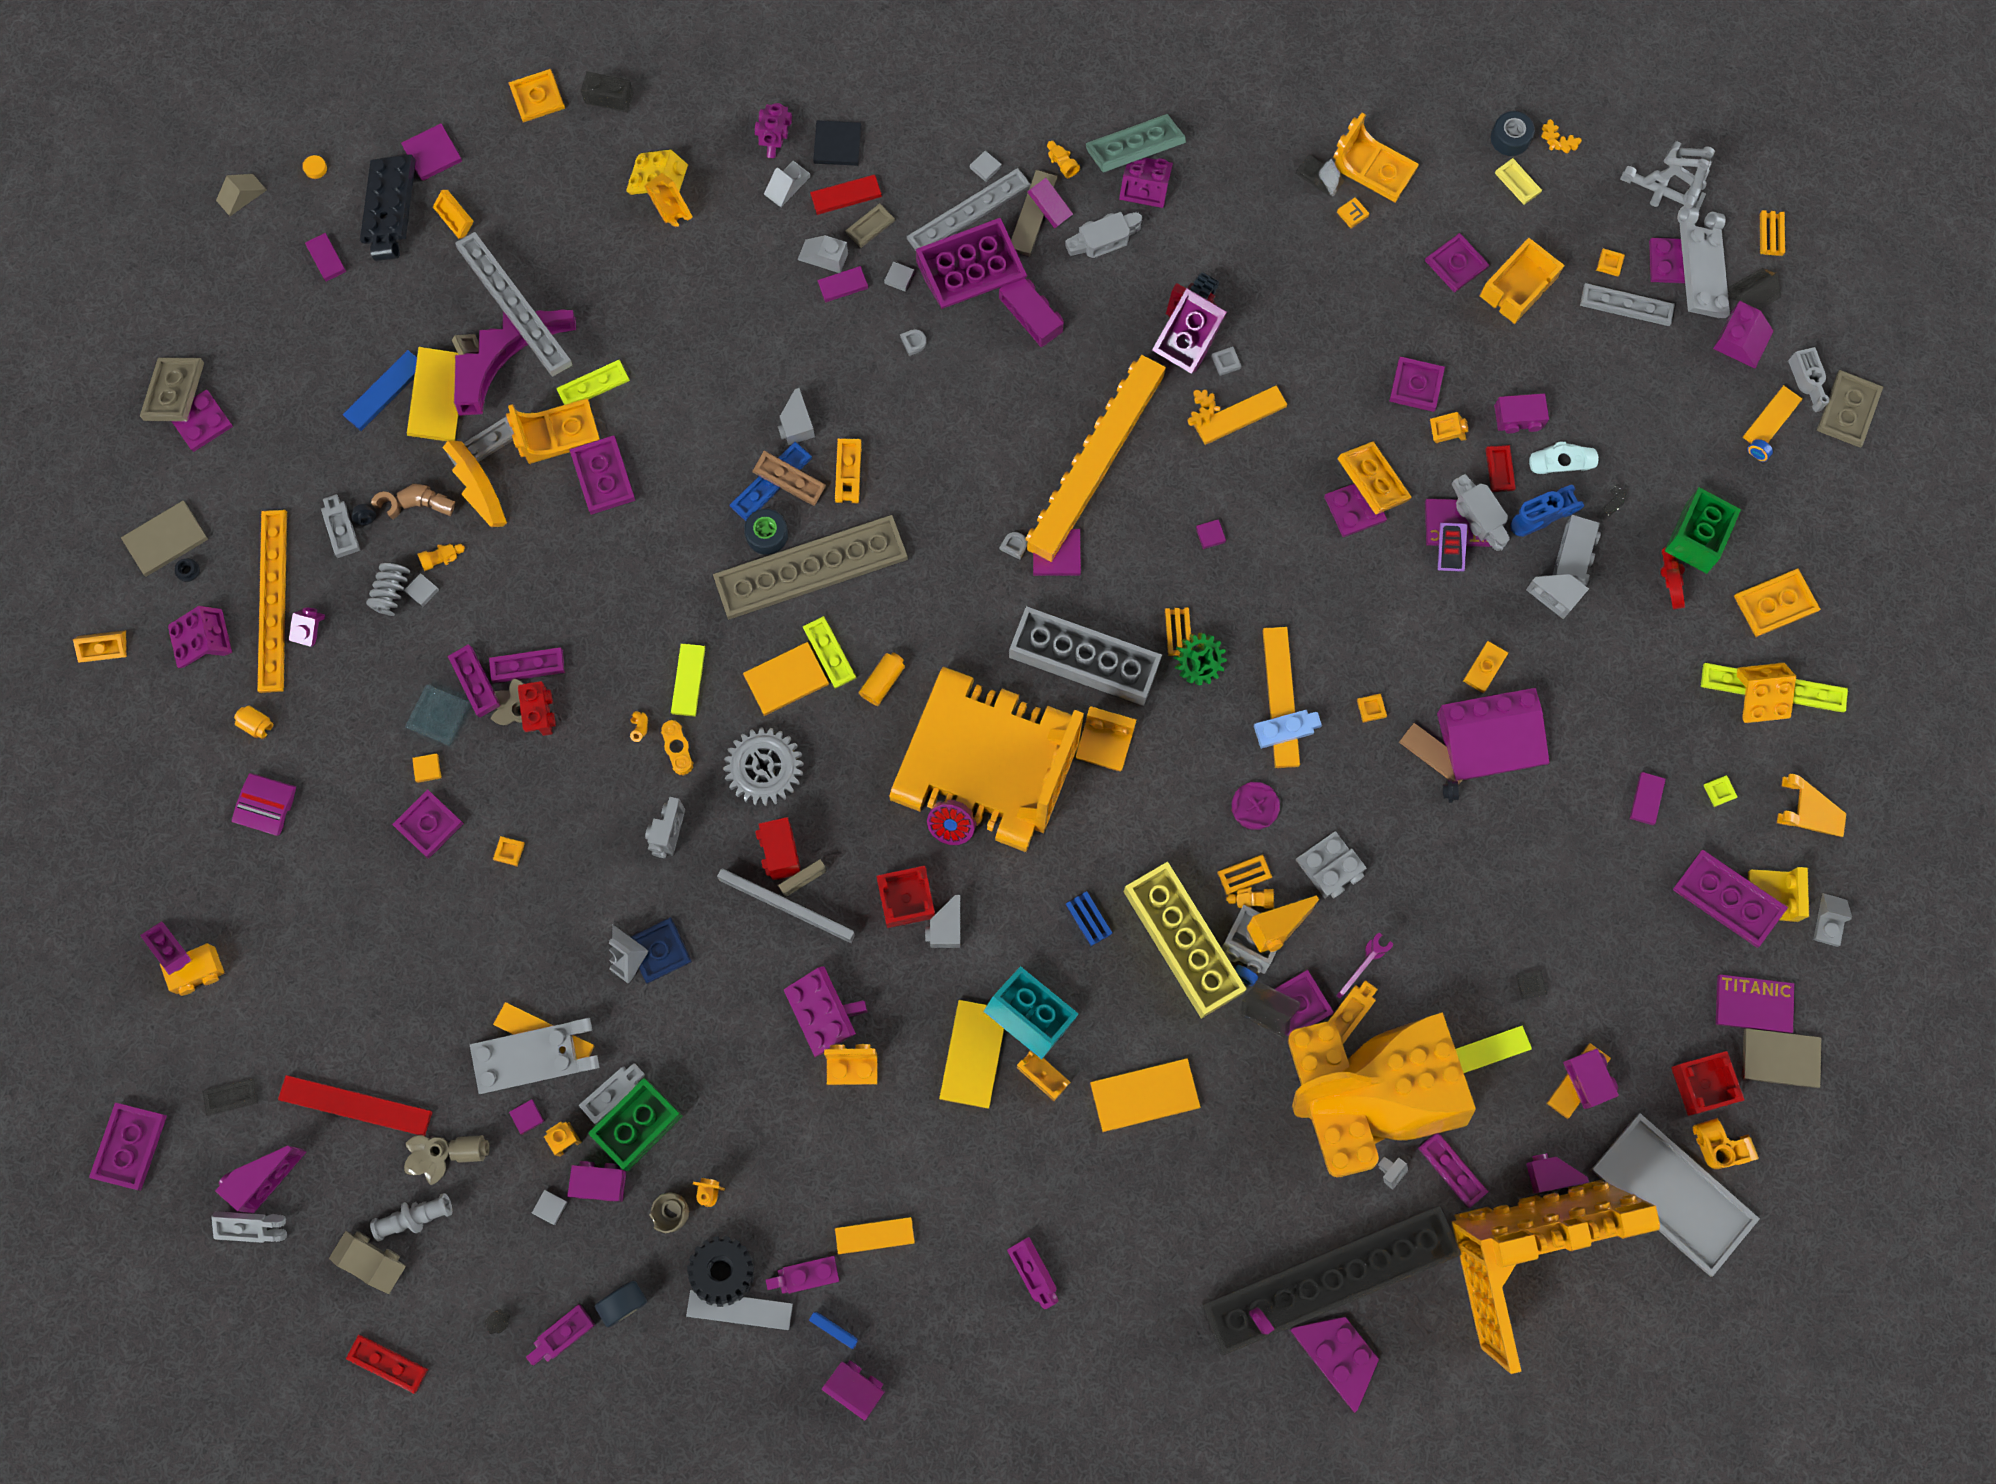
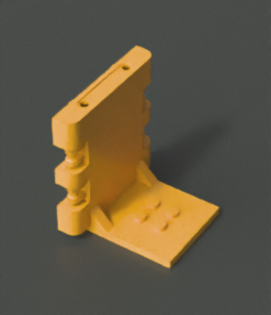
M943 666L892 786L890 800L921 812L929 790L932 791L927 805L929 808L936 804L939 794L947 796L944 802L955 799L970 808L972 812H974L975 808H978L974 820L976 819V826L981 823L984 811L991 813V819H989L987 824V830L993 831L998 817H1002L995 841L1026 852L1034 831L1045 832L1079 745L1084 713L1074 710L1071 715L1047 706L1039 725L1036 722L1041 708L1035 707L1029 721L1022 718L1027 708V703L1021 702L1016 716L1013 715L1019 700V695L1001 689L994 707L991 705L996 691L990 690L988 692L985 704L977 701L982 692V686L976 685L971 698H968L974 678Z
M1598 1180L1568 1187V1194L1559 1196V1194L1553 1193L1545 1195L1543 1198L1535 1195L1519 1199V1205L1510 1208L1508 1205H1502L1493 1208L1494 1210L1484 1207L1455 1214L1456 1221H1452L1481 1349L1510 1374L1521 1372L1502 1288L1516 1264L1536 1260L1538 1255L1561 1249L1574 1251L1590 1247L1591 1242L1615 1236L1624 1239L1657 1231L1660 1229V1221L1656 1205L1621 1190L1608 1182Z

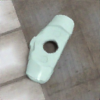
M1556 442L1555 445L1532 453L1529 458V465L1531 470L1537 474L1576 470L1585 471L1597 467L1598 454L1594 448L1567 444L1566 442ZM1560 454L1569 455L1571 462L1568 466L1559 464L1558 456Z

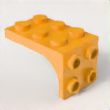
M1361 113L1358 118L1354 117L1348 127L1349 132L1347 135L1343 134L1338 141V149L1333 156V159L1336 160L1333 169L1396 203L1419 164L1372 138L1364 126L1366 114Z
M588 398L538 413H521L515 409L513 404L508 405L510 413H506L509 426L512 427L514 432L512 438L515 447L518 448L521 457H526L529 464L569 453V449L600 440Z

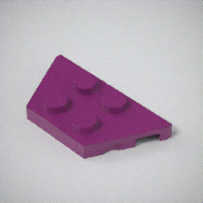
M1346 1317L1291 1328L1290 1331L1355 1413L1360 1406L1379 1361L1373 1351Z

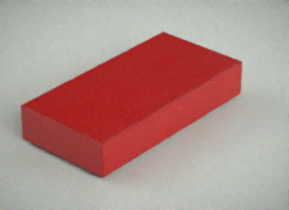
M1510 445L1486 447L1491 492L1515 491Z

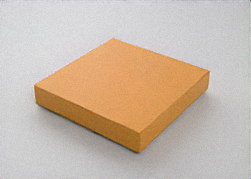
M551 69L508 82L523 122L565 109Z

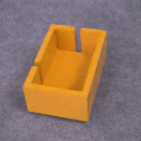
M1528 238L1486 282L1480 297L1495 309L1499 306V312L1515 324L1542 296L1543 292L1555 282L1565 265Z

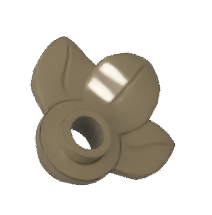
M513 679L509 691L494 692L501 705L491 717V720L499 725H508L514 721L522 723V717L518 714V709L520 708L518 685L523 684L521 681Z
M423 1135L414 1136L406 1142V1147L412 1154L405 1161V1173L409 1175H421L424 1173L430 1185L438 1182L446 1172L445 1160L449 1156V1143L441 1137L429 1139ZM434 1146L440 1149L439 1155L434 1154Z

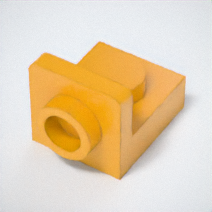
M1458 412L1430 419L1435 443L1458 437L1461 441L1466 440L1465 432H1468V424L1466 419H1462Z

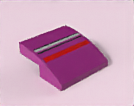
M249 773L239 795L231 822L276 836L280 835L286 813L293 804L296 786Z

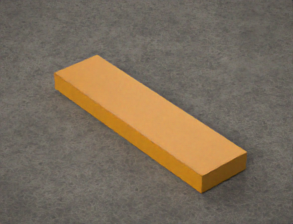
M1276 385L1215 413L1210 417V423L1207 424L1203 420L1200 427L1197 424L1194 426L1206 445L1286 408L1287 403Z
M506 1002L493 1024L513 1035L554 1026ZM572 1035L576 1058L589 1057L594 1045ZM564 1046L560 1048V1052L563 1054L566 1051Z

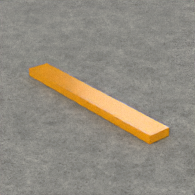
M286 510L261 511L259 693L284 691Z

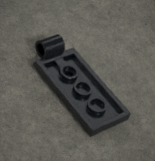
M412 154L370 160L360 242L363 244L372 243L370 252L375 261L398 259L400 248L396 240L406 239L416 159Z

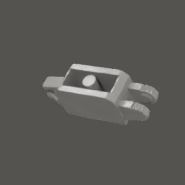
M1118 212L1116 214H1107L1095 222H1086L1082 227H1079L1078 234L1065 240L1066 249L1070 256L1086 253L1087 256L1095 258L1127 246L1129 236L1141 229L1142 215L1139 212H1133V214L1130 213L1123 216L1122 212Z
M1466 474L1456 478L1452 482V486L1458 497L1456 504L1459 514L1467 519L1470 530L1475 536H1478L1481 541L1486 539L1494 550L1502 551L1510 540L1509 534H1507L1504 528L1508 515L1487 485L1479 484L1476 486Z

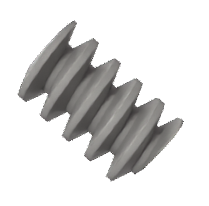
M381 563L379 565L381 572L376 573L378 581L373 582L374 589L369 593L372 598L367 599L366 604L378 613L394 616L395 614L389 609L398 608L393 599L400 600L401 596L395 592L396 590L404 591V587L399 585V582H407V578L402 576V573L409 574L410 570L398 564Z

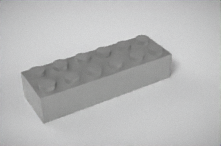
M1027 606L1009 649V658L1142 706L1146 702L1162 657L1159 653Z

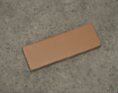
M763 451L753 469V473L813 506L817 503L826 486L824 483L766 451Z
M1413 723L1399 743L1447 779L1455 781L1447 747Z

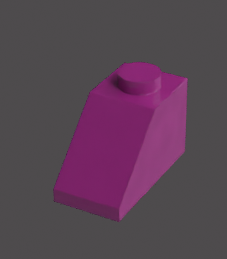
M1547 1153L1532 1156L1533 1161L1526 1163L1534 1193L1589 1183L1587 1176L1558 1157L1548 1158Z

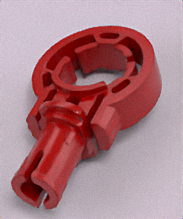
M1665 547L1662 549L1664 566L1661 568L1660 573L1665 577L1666 587L1670 590L1673 610L1685 608L1682 589L1684 585L1682 574L1685 572V567L1679 563L1678 558L1665 552Z

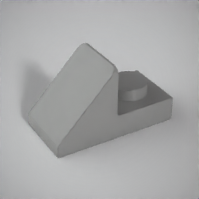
M794 161L784 171L777 167L764 195L782 207L811 177L810 173Z
M1822 893L1813 940L1836 947L1841 945L1844 923L1852 919L1846 899Z

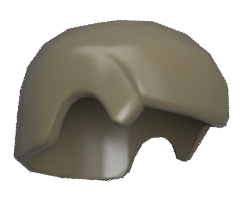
M668 1192L659 1195L653 1202L649 1216L654 1223V1229L666 1234L678 1231L686 1224L689 1218V1207L681 1195ZM665 1208L677 1214V1216L673 1218L667 1216Z

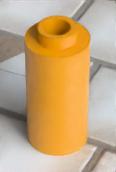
M894 652L891 655L886 653L858 692L860 696L875 706H879L904 670L903 658Z

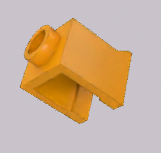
M559 1122L547 1130V1135L544 1136L554 1155L559 1157L564 1155L563 1150L573 1143H576V1145L582 1143L570 1122Z

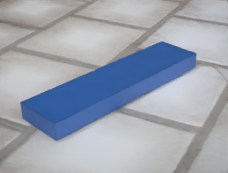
M407 350L343 416L362 431L414 379L417 357Z
M794 442L778 458L801 470L812 459V456L798 443ZM759 476L730 504V507L746 521L753 512L761 509L781 488Z

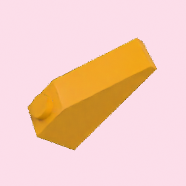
M1317 895L1254 915L1247 926V930L1259 952L1268 950L1274 952L1280 949L1283 943L1312 912L1319 900Z

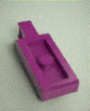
M835 1256L784 1267V1269L778 1270L779 1277L766 1279L767 1290L781 1287L782 1294H790L840 1282Z
M581 1304L577 1305L537 1337L538 1340L534 1342L537 1348L526 1356L527 1360L531 1365L537 1364L543 1358L549 1362L596 1325Z

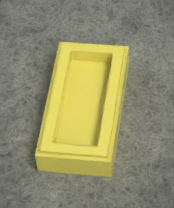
M1513 158L1495 171V174L1523 205L1542 192V189Z

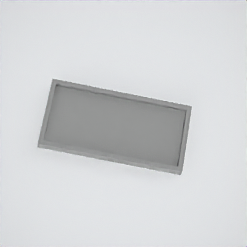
M1641 1113L1636 1115L1591 1169L1602 1181L1608 1182L1621 1190L1656 1205L1660 1221V1229L1658 1231L1710 1277L1714 1276L1760 1219Z

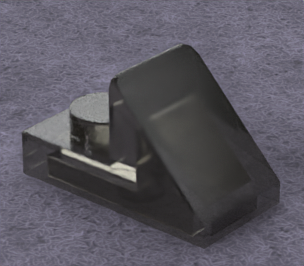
M1308 155L1295 173L1331 198L1345 182L1331 158L1323 164L1311 155Z

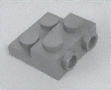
M669 797L668 804L664 803L661 817L664 819L654 818L652 825L647 827L645 839H648V850L652 851L653 856L666 858L667 855H674L685 813V808L678 798Z
M1336 831L1296 858L1298 864L1325 899L1330 895L1333 899L1345 891L1344 885L1349 882L1354 885L1365 877L1363 872L1367 869L1353 849L1349 850Z
M1243 905L1222 946V950L1229 961H1240L1246 964L1247 968L1252 972L1265 974L1276 951L1259 952L1247 930V926L1252 917L1260 913Z

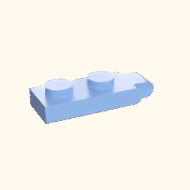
M1307 710L1254 724L1261 749L1314 734L1313 729L1322 727L1318 712L1308 714Z

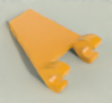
M1795 774L1783 777V787L1800 790L1797 814L1791 811H1784L1783 814L1779 813L1777 823L1839 837L1844 836L1846 813L1802 777Z

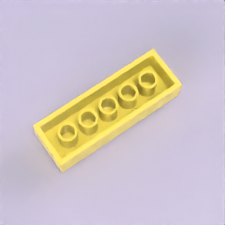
M1168 862L1125 886L1124 893L1201 1019L1239 997L1247 990Z

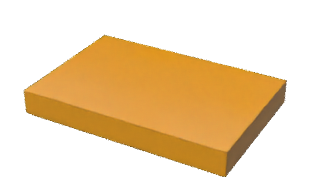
M1374 442L1344 452L1337 458L1376 515L1401 505L1412 498Z
M1799 569L1734 595L1755 637L1821 610Z
M808 642L743 673L764 716L829 685Z

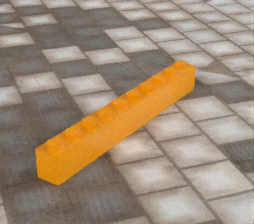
M1143 355L1140 356L1137 362H1132L1128 370V378L1121 380L1117 388V396L1110 398L1105 408L1107 410L1104 417L1099 416L1094 426L1096 428L1093 435L1089 434L1083 444L1084 450L1081 454L1077 453L1074 457L1072 470L1070 473L1068 471L1065 472L1060 482L1062 484L1059 491L1054 490L1049 499L1050 506L1047 510L1043 509L1037 519L1039 524L1036 529L1031 528L1027 534V551L1035 553L1050 562L1053 561L1162 381L1166 367Z

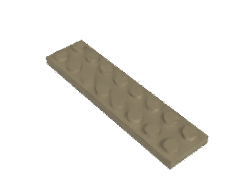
M890 515L715 573L713 577L729 620L906 561L908 556L894 518Z

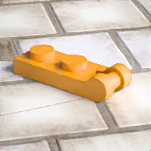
M838 439L835 503H843V501L859 503L861 439ZM843 486H852V491H843Z

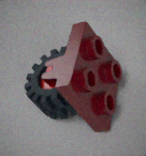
M1201 273L1195 282L1188 286V289L1213 303L1219 281L1205 273ZM1178 283L1172 289L1166 310V315L1171 317L1186 290L1185 287Z

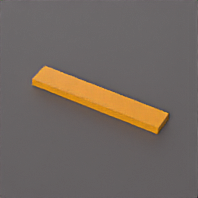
M1287 627L1263 628L1271 719L1295 713ZM1298 739L1273 745L1275 768L1300 766Z

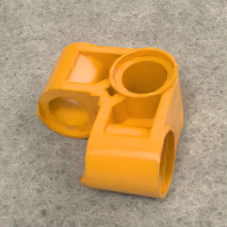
M1718 1118L1693 1126L1694 1135L1697 1134L1698 1137L1696 1141L1700 1145L1707 1165L1711 1168L1722 1169L1759 1159L1750 1135L1741 1136L1740 1140L1737 1141L1729 1140ZM1717 1151H1720L1723 1155L1722 1163L1716 1159Z

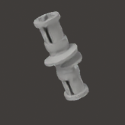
M443 1193L440 1194L439 1198L429 1202L425 1201L419 1204L414 1202L411 1208L404 1202L401 1204V1212L397 1211L382 1219H372L370 1228L373 1237L377 1241H382L385 1236L403 1232L407 1228L414 1233L421 1232L423 1223H428L443 1215L446 1217L452 1215L451 1201Z

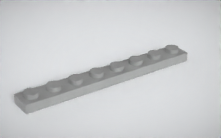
M474 232L457 241L455 244L459 252L553 377L572 366L570 358L478 235Z

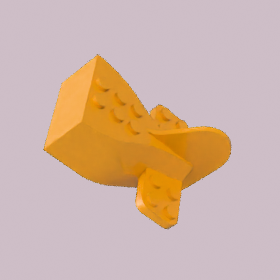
M1443 1012L1383 1032L1364 1043L1349 1059H1347L1338 1028L1331 1022L1298 1028L1289 1035L1288 1045L1301 1086L1294 1095L1293 1112L1297 1117L1312 1119L1327 1170L1334 1177H1343L1371 1170L1377 1165L1379 1157L1372 1135L1391 1140L1421 1138L1467 1126L1476 1110Z

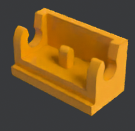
M663 173L644 185L665 223L668 222L676 227L679 226L677 222L679 218L690 220L693 217L673 180Z
M1031 1050L1017 1064V1069L1053 1101L1071 1083L1044 1058L1040 1059Z

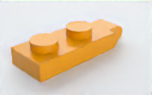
M1366 980L1360 987L1355 985L1327 1021L1336 1025L1342 1043L1347 1040L1376 1001L1372 996L1378 989Z

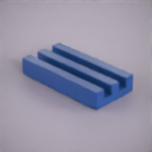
M1087 891L1081 896L1074 898L1071 902L1066 903V907L1090 946L1112 935V931ZM1082 900H1086L1105 933L1101 934ZM1077 904L1097 936L1095 939L1090 935L1073 907Z
M813 1312L809 1319L810 1322L851 1349H854L858 1343V1338L820 1313Z

